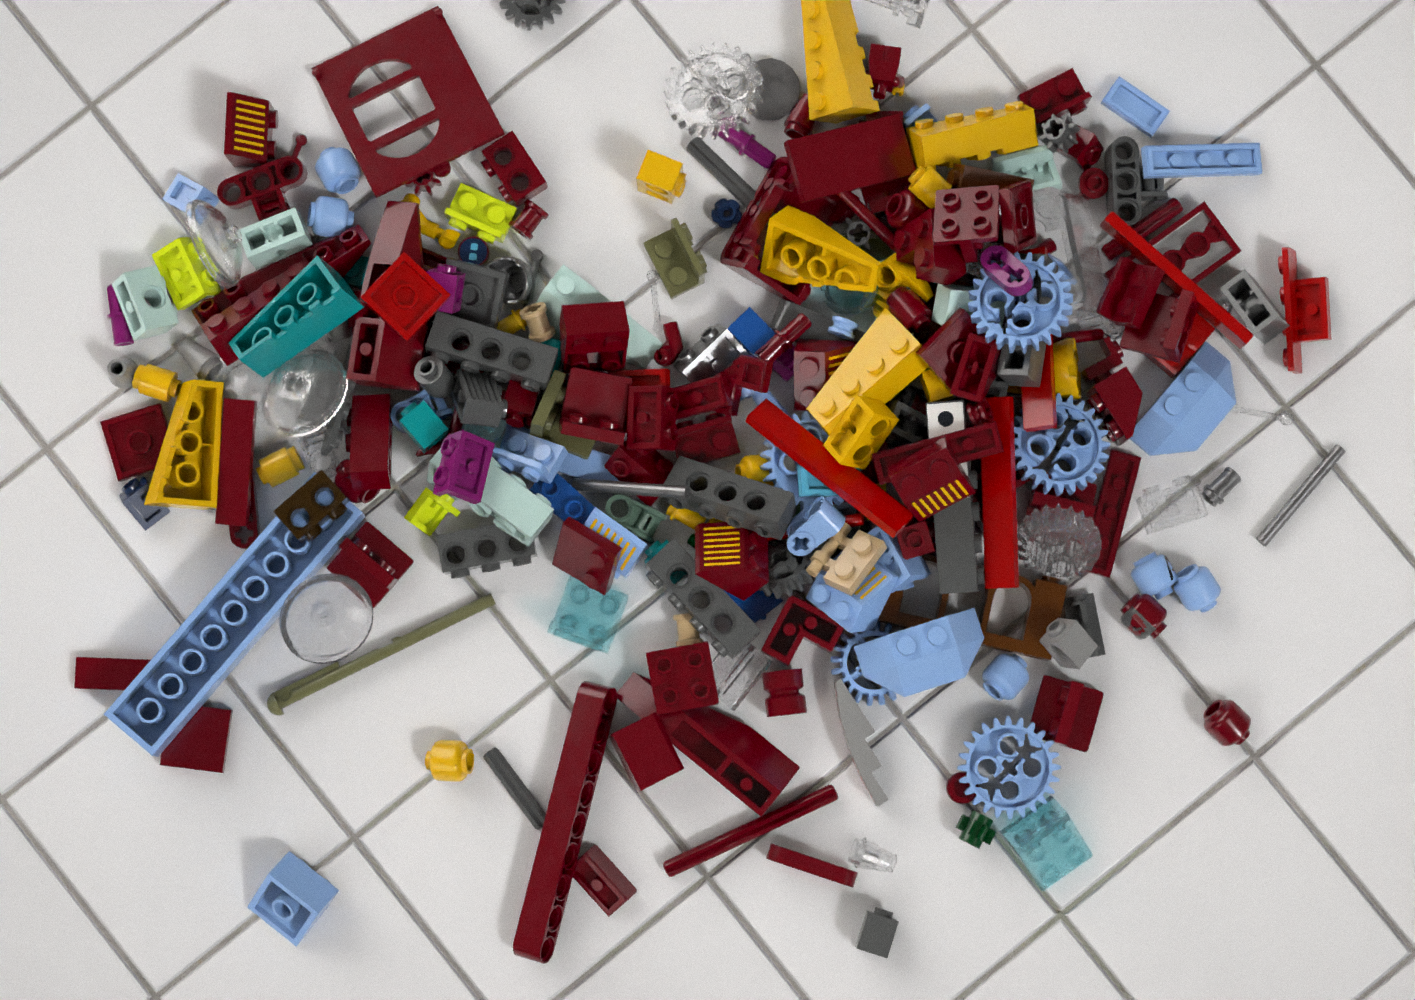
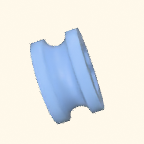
M833 316L832 321L834 324L828 328V332L842 339L854 341L853 331L858 330L859 325L849 319Z

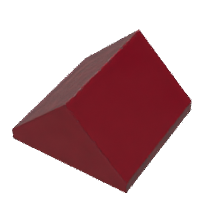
M656 712L609 736L637 793L684 769Z

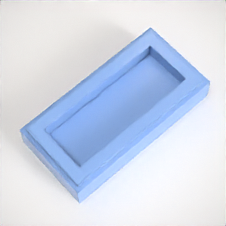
M1120 76L1100 103L1150 138H1152L1170 112Z

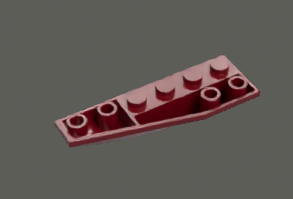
M387 201L369 257L360 297L403 252L424 269L419 204ZM360 300L364 308L356 314L346 379L363 386L419 391L420 384L414 377V369L425 355L428 321L406 342Z
M355 225L345 230L341 235L331 236L250 273L238 281L228 284L220 293L203 300L191 311L212 346L226 366H229L238 360L229 342L317 255L344 277L371 245V241L360 225Z
M633 672L618 690L617 695L621 703L642 719L656 712L651 680ZM707 706L658 715L671 743L760 817L763 816L800 769L796 763L752 727Z

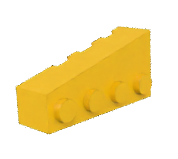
M801 0L810 120L837 124L880 111L878 101L873 100L870 89L874 87L871 75H867L862 61L866 58L864 49L858 45L856 39L859 31L851 1Z
M1015 101L1004 104V109L993 111V107L976 109L974 115L963 116V113H953L946 115L943 121L933 122V119L915 121V126L906 128L908 145L916 168L921 166L924 169L930 165L936 171V165L952 168L954 163L961 164V159L963 158L976 161L988 159L991 156V151L996 150V154H1007L1039 146L1034 109L1023 105L1022 101Z
M884 308L806 409L829 436L856 395L881 400L886 404L926 370L928 366L916 354L922 345Z
M193 379L181 383L144 505L196 510L217 508L224 382Z

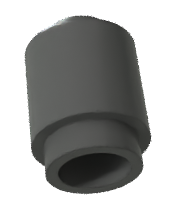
M427 356L421 359L415 366L414 377L430 396L445 398L453 392L455 387L454 375L438 357Z

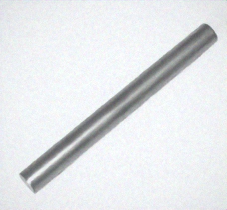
M1336 444L1260 533L1256 538L1260 544L1265 547L1269 544L1345 454L1346 451L1341 446Z
M574 478L572 481V487L577 491L688 499L690 496V488L688 486Z

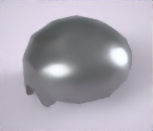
M498 257L487 264L486 267L509 273L503 303L518 304L529 296L533 287L532 271L524 261L514 257Z

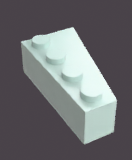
M441 448L429 461L427 482L435 486L433 477L435 471L440 466L442 458ZM491 458L481 502L477 504L468 502L473 512L486 518L491 515L495 518L493 522L498 528L528 547L551 520L554 511L546 497L539 493L533 494L526 488L523 480L513 474L509 476L501 470V465L494 458ZM447 494V495H449L450 497H452L453 499H455L456 501H458V500L460 499V498H457V497L452 496V495H450V494Z

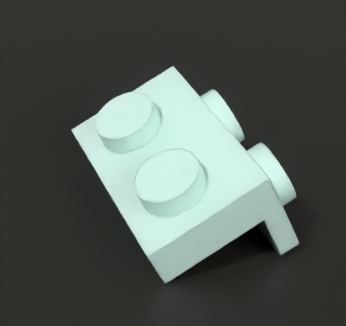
M1047 145L1035 146L1011 154H1003L991 160L992 171L1033 179V198L1062 191V181L1053 160V153L1047 149Z

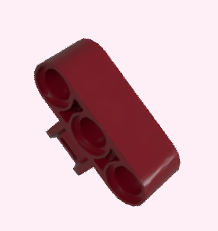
M284 156L223 180L218 186L217 195L219 200L230 209H242L253 204L259 221L291 209L284 191H289L304 184L308 175L307 168L295 156ZM290 164L299 166V173L293 179H287L284 175L286 167ZM262 175L269 176V186L264 190H257L255 183L258 177ZM231 187H239L241 190L240 197L236 201H228L227 191Z

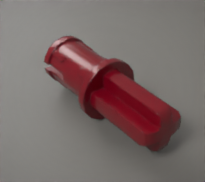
M798 314L781 331L776 329L774 331L775 335L758 349L755 354L759 358L774 362L786 350L793 349L792 343L811 327V321L805 314Z

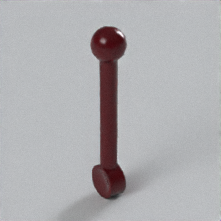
M299 134L295 138L296 146L291 156L297 158L302 146L307 144V137L303 134ZM294 164L286 167L284 172L285 178H289Z

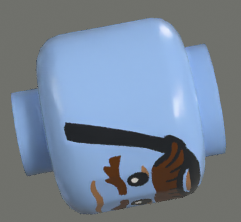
M1154 551L1133 563L1135 568L1131 571V577L1141 595H1154L1159 600L1173 592L1171 585L1176 583L1177 574L1165 555H1157Z

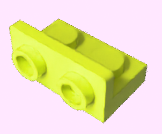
M460 183L450 207H446L444 214L449 219L448 224L461 231L469 228L478 232L476 237L493 244L495 240L503 243L510 228L508 224L511 220H514L518 209Z
M196 237L177 238L152 254L160 274L165 279L166 287L177 310H185L206 296L220 293L221 288L218 284V277L211 269L205 256V249Z

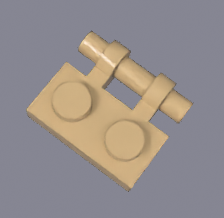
M845 522L836 535L827 539L821 550L815 551L810 558L811 563L807 567L806 572L812 577H816L821 570L826 571L827 573L823 577L826 585L852 596L887 547L883 540L861 530H858L852 539L846 537L852 528ZM837 548L843 550L836 560L831 559Z

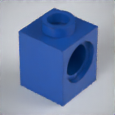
M750 307L727 328L751 356L755 357L757 356L755 352L775 335L774 331Z

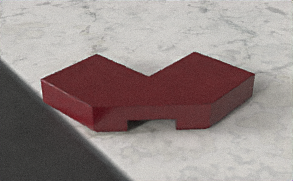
M741 355L733 361L730 367L716 374L715 376L720 374L727 375L733 405L713 411L728 416H737L742 387L760 393H768L773 362L751 355Z

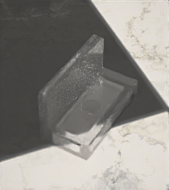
M751 643L733 660L728 655L723 658L718 653L712 660L719 700L735 711L762 677V673H765L773 662Z

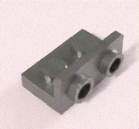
M716 324L705 329L700 335V340L692 348L688 347L683 350L673 367L692 383L713 377L730 367L733 361L741 355L750 354L727 328Z

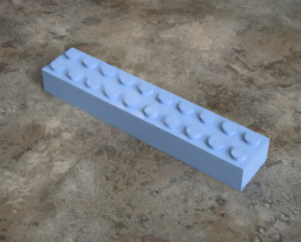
M314 472L308 480H310L317 473ZM328 490L322 491L317 498L318 504L321 506L330 505L334 500V494ZM349 501L345 505L347 511L335 521H332L330 518L321 526L323 531L311 542L305 540L302 543L276 516L104 715L148 753L158 757L336 552L346 537L348 538L366 517L363 512ZM305 511L298 512L293 518L294 526H306L310 520L309 513Z

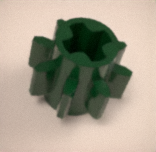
M972 810L969 817L962 814L955 827L962 831L959 836L960 840L980 849L983 842L990 845L997 832L991 829L994 822L992 819Z

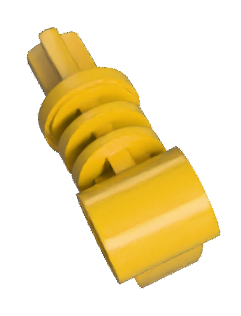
M896 253L881 262L877 282L878 294L876 295V303L873 306V314L876 317L880 315L884 308L889 309V306L886 304L887 298L899 287H909L926 302L933 297L929 283L925 280L916 279L915 266L896 261Z

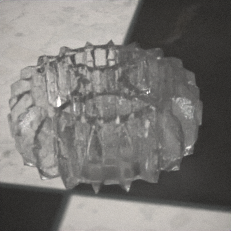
M1059 503L1055 509H1051L1048 505H1045L1042 511L1034 508L1031 516L1025 515L1022 524H1020L1017 530L1019 560H1023L1025 568H1032L1034 576L1042 573L1046 576L1056 577L1058 580L1066 577L1070 581H1072L1074 574L1083 577L1085 571H1091L1094 563L1100 557L1102 540L1099 526H1094L1093 517L1085 518L1083 510L1077 513L1073 512L1072 505L1068 509H1061Z

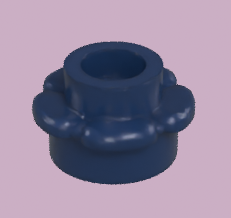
M722 198L714 204L715 208L711 211L713 221L724 229L738 224L742 217V213L739 210L740 205L733 199L727 200ZM728 210L730 214L725 216L724 211Z

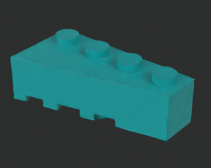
M317 255L229 342V345L241 362L264 378L363 309L364 306L342 275Z

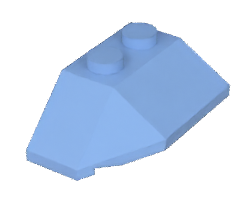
M1205 341L1136 423L1133 437L1130 440L1149 456L1197 451L1236 404L1230 361Z
M975 608L865 642L854 646V650L864 678L903 697H907L965 678L984 640V635Z

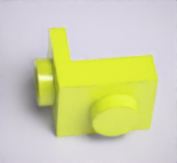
M425 488L404 518L430 537L448 512L458 517L460 511L452 506L455 500L449 495L437 496L431 490Z

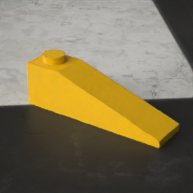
M789 205L769 218L760 269L761 273L785 284L808 283L812 284V287L828 285L837 286L842 290L871 293L876 290L881 263L821 220Z

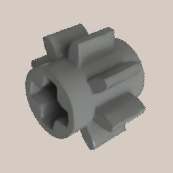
M1052 114L1051 119L1041 124L1044 134L1039 139L1044 144H1047V149L1052 153H1055L1057 149L1068 153L1069 148L1074 144H1078L1075 133L1079 132L1080 128L1075 123H1072L1073 119L1068 114H1065L1062 119Z
M847 217L845 222L849 227L847 230L840 229L838 233L845 235L846 239L856 246L863 245L865 249L870 250L871 247L867 241L869 238H877V235L870 233L868 225L862 222L859 217L856 222H852ZM856 226H861V232L866 233V237H862L859 242H855L854 236L849 235V231H854Z

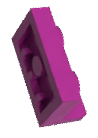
M464 430L448 435L441 445L442 458L440 466L435 471L433 477L435 484L433 494L437 496L450 494L472 504L480 503L495 443Z

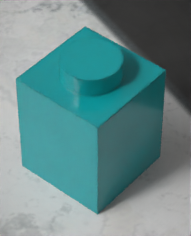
M424 400L418 405L415 402L411 403L400 413L403 417L399 420L400 426L424 454L448 435L449 429Z

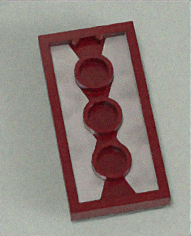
M1205 201L1148 241L1195 284L1241 252V249ZM1132 254L1127 256V258L1132 260L1133 262L1137 264H1142ZM1115 266L1103 274L1108 282ZM1161 281L1156 292L1157 294L1174 298L1179 297Z

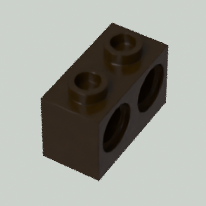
M321 469L273 512L300 543L305 540L311 542L322 533L323 529L321 526L330 518L332 521H335L347 511L345 505L349 500ZM328 490L333 492L334 500L330 505L321 506L318 504L317 498L322 491ZM305 511L309 513L310 520L306 526H294L293 518L298 512Z

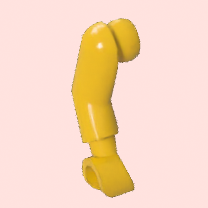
M413 193L406 194L403 200L400 201L420 205L419 197ZM419 209L421 234L432 239L438 238L439 244L444 249L453 248L461 234L455 230L440 228L438 224L427 220Z

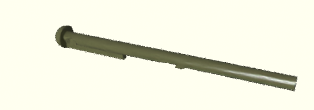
M490 593L402 637L391 639L393 643L385 647L375 649L342 666L339 665V662L327 666L287 687L273 692L267 699V708L274 715H284L283 708L465 620L496 603Z

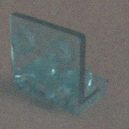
M570 576L554 621L551 620L547 632L556 637L608 655L629 597L627 594L610 589L604 596Z
M1052 795L1046 798V805L1041 802L1036 805L1037 812L1034 813L1030 809L1025 813V817L1022 818L1020 816L1000 831L1006 842L1018 854L1041 891L1049 888L1093 856L1068 813Z

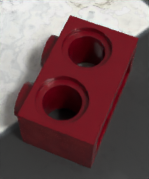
M513 131L481 150L484 160L480 163L490 178L494 175L501 183L498 190L507 203L513 201L518 208L524 204L526 199L530 200L548 188L546 180ZM501 152H508L512 155V159L508 164L500 165L495 161L496 156ZM519 177H524L529 180L528 187L521 191L515 190L512 187L513 181Z

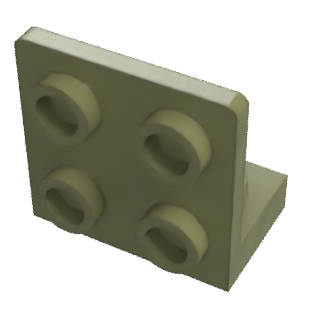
M677 218L671 220L670 230L643 243L671 300L704 284L705 273H707V264L699 250L694 252L691 247L693 245V237L685 222L680 224Z
M554 370L531 422L530 435L562 445L568 453L588 459L596 440L560 433L558 426L567 387L565 386L566 374Z

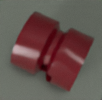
M802 668L762 673L764 691L770 695L765 699L767 717L807 713L805 695L799 693V689L804 686Z

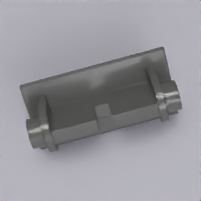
M1094 593L1065 598L1063 605L1066 619L1077 620L1098 645L1090 657L1106 655Z

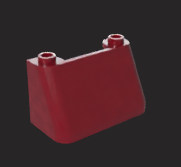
M780 157L773 162L755 192L753 201H750L720 256V262L732 271L778 297L801 305L810 295V284H785L760 272L768 229L766 223L767 221L769 222L772 212L776 214L789 205L815 216L829 227H832L833 223L841 224L845 222L847 217L852 219L855 213L837 195L801 203L788 158Z

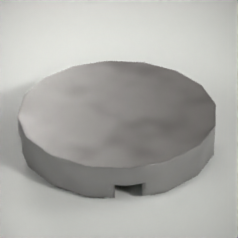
M773 58L758 60L749 65L741 76L739 84L740 101L745 110L757 119L780 120L790 114L798 103L800 94L799 78L793 68L781 60Z

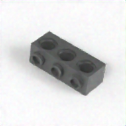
M495 524L436 535L442 571L445 575L451 574V579L469 576V570L482 568V573L500 570V564L512 562L513 567L532 563L531 558L538 557L535 540L522 551H513L510 548L512 536L498 528ZM485 541H492L496 545L494 555L488 558L482 557L479 553L480 545ZM454 547H461L465 551L463 561L458 564L451 563L448 558L450 550Z

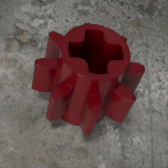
M433 171L427 173L429 180L423 179L422 183H420L418 178L405 185L406 187L415 186L414 193L416 196H419L421 191H427L432 196L431 189L435 185L442 186V183L435 177L436 175Z

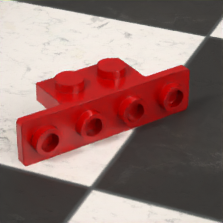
M1283 247L1282 256L1278 258V268L1280 274L1283 275L1284 287H1280V301L1282 305H1285L1284 319L1290 325L1282 331L1283 335L1286 336L1287 348L1283 349V362L1285 367H1288L1289 372L1301 374V343L1332 340L1329 281L1327 277L1298 279L1296 251L1290 247Z

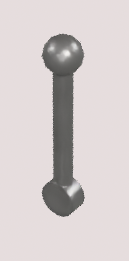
M538 249L533 250L531 253L533 261V287L527 297V301L523 304V308L533 304L539 262L543 260V253Z

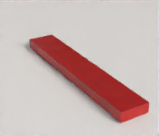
M1110 212L1099 225L1104 231L1143 265L1157 266L1165 271L1161 281L1177 295L1180 296L1182 289L1194 292L1199 304L1197 312L1239 349L1252 339L1253 333L1117 214Z
M1045 246L1019 251V253L1024 254L1032 252V254L1048 255V249ZM1053 334L1050 335L1051 345L1046 344L1040 387H1021L1023 429L1026 432L1057 428Z
M990 397L986 399L993 411L994 421L997 422L1004 452L981 458L985 589L1019 588L1013 397Z
M767 398L748 414L745 420L747 424L892 538L912 520L914 515L906 507L855 467L839 464L823 446V442Z

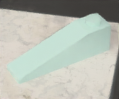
M563 264L544 288L536 303L544 302L546 304L547 311L545 313L550 326H554L556 331L552 338L560 340L561 305L611 301ZM627 315L630 333L625 363L645 369L654 358L656 350H659L663 343Z

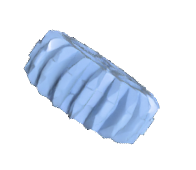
M877 621L872 631L851 633L853 635L851 639L847 635L841 634L840 639L846 645L843 647L836 644L834 647L835 651L841 653V657L832 656L830 661L840 663V668L832 669L831 674H842L843 678L841 680L843 683L846 682L849 687L847 689L850 694L853 690L857 692L854 697L856 703L860 702L862 695L867 696V706L872 705L873 696H877L879 705L885 704L884 694L886 693L892 701L897 699L893 691L881 686L882 689L871 690L858 685L854 680L863 675L862 672H859V669H861L860 665L850 672L847 668V657L852 646L855 643L856 645L865 643L864 638H880L889 635L892 629V625L889 623L885 626L884 631H879L880 622Z

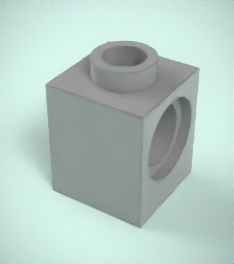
M1057 618L1048 625L1046 633L1039 640L1060 667L1080 669L1098 647L1079 622L1072 619Z

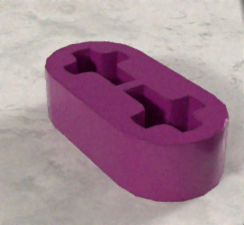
M994 245L984 250L980 259L984 272L988 277L1011 296H1022L1030 291L1033 281L1027 266L1002 246ZM994 259H995L996 261H1000V260H1001L1002 263H1003V267L1001 268V267H1000L997 263H995V262H993V263L991 264V261L994 260ZM1012 274L1017 279L1022 278L1023 280L1021 282H1012L1010 275Z

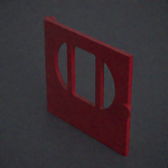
M439 6L311 68L312 75L316 77L376 198L430 171H433L437 177H446L451 172L449 162L505 135L442 14L443 10ZM392 61L411 66L410 69L349 98L351 88L356 79L371 66ZM416 78H420L435 109L372 141H368L354 113V109ZM436 121H440L433 140L418 153L402 158L387 157L377 153L378 150Z

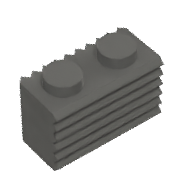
M461 368L457 370L455 387L451 397L461 423L498 428L501 418H505L508 403L506 399L501 397V385L496 384V381L490 377V373H480V371L478 373L463 371Z

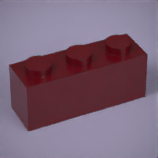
M390 394L352 395V408H350L346 418L347 427H351V433L345 434L346 452H350V459L344 460L345 478H351L353 491L391 489L393 423L391 420L392 403Z

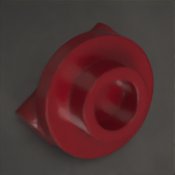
M1089 168L1083 171L1078 179L1080 190L1078 197L1089 201V199H1097L1105 195L1108 190V177L1106 173L1099 168Z

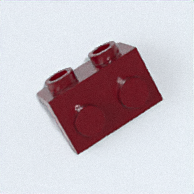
M627 440L623 442V446L620 445L604 465L619 481L664 484L674 466L670 460L664 458L657 450L627 449ZM636 495L643 503L650 507L659 498Z

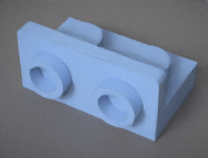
M512 429L502 448L494 447L492 457L501 465V470L504 472L512 473V471L521 473L523 477L537 483L541 480L551 484L568 451L562 445Z

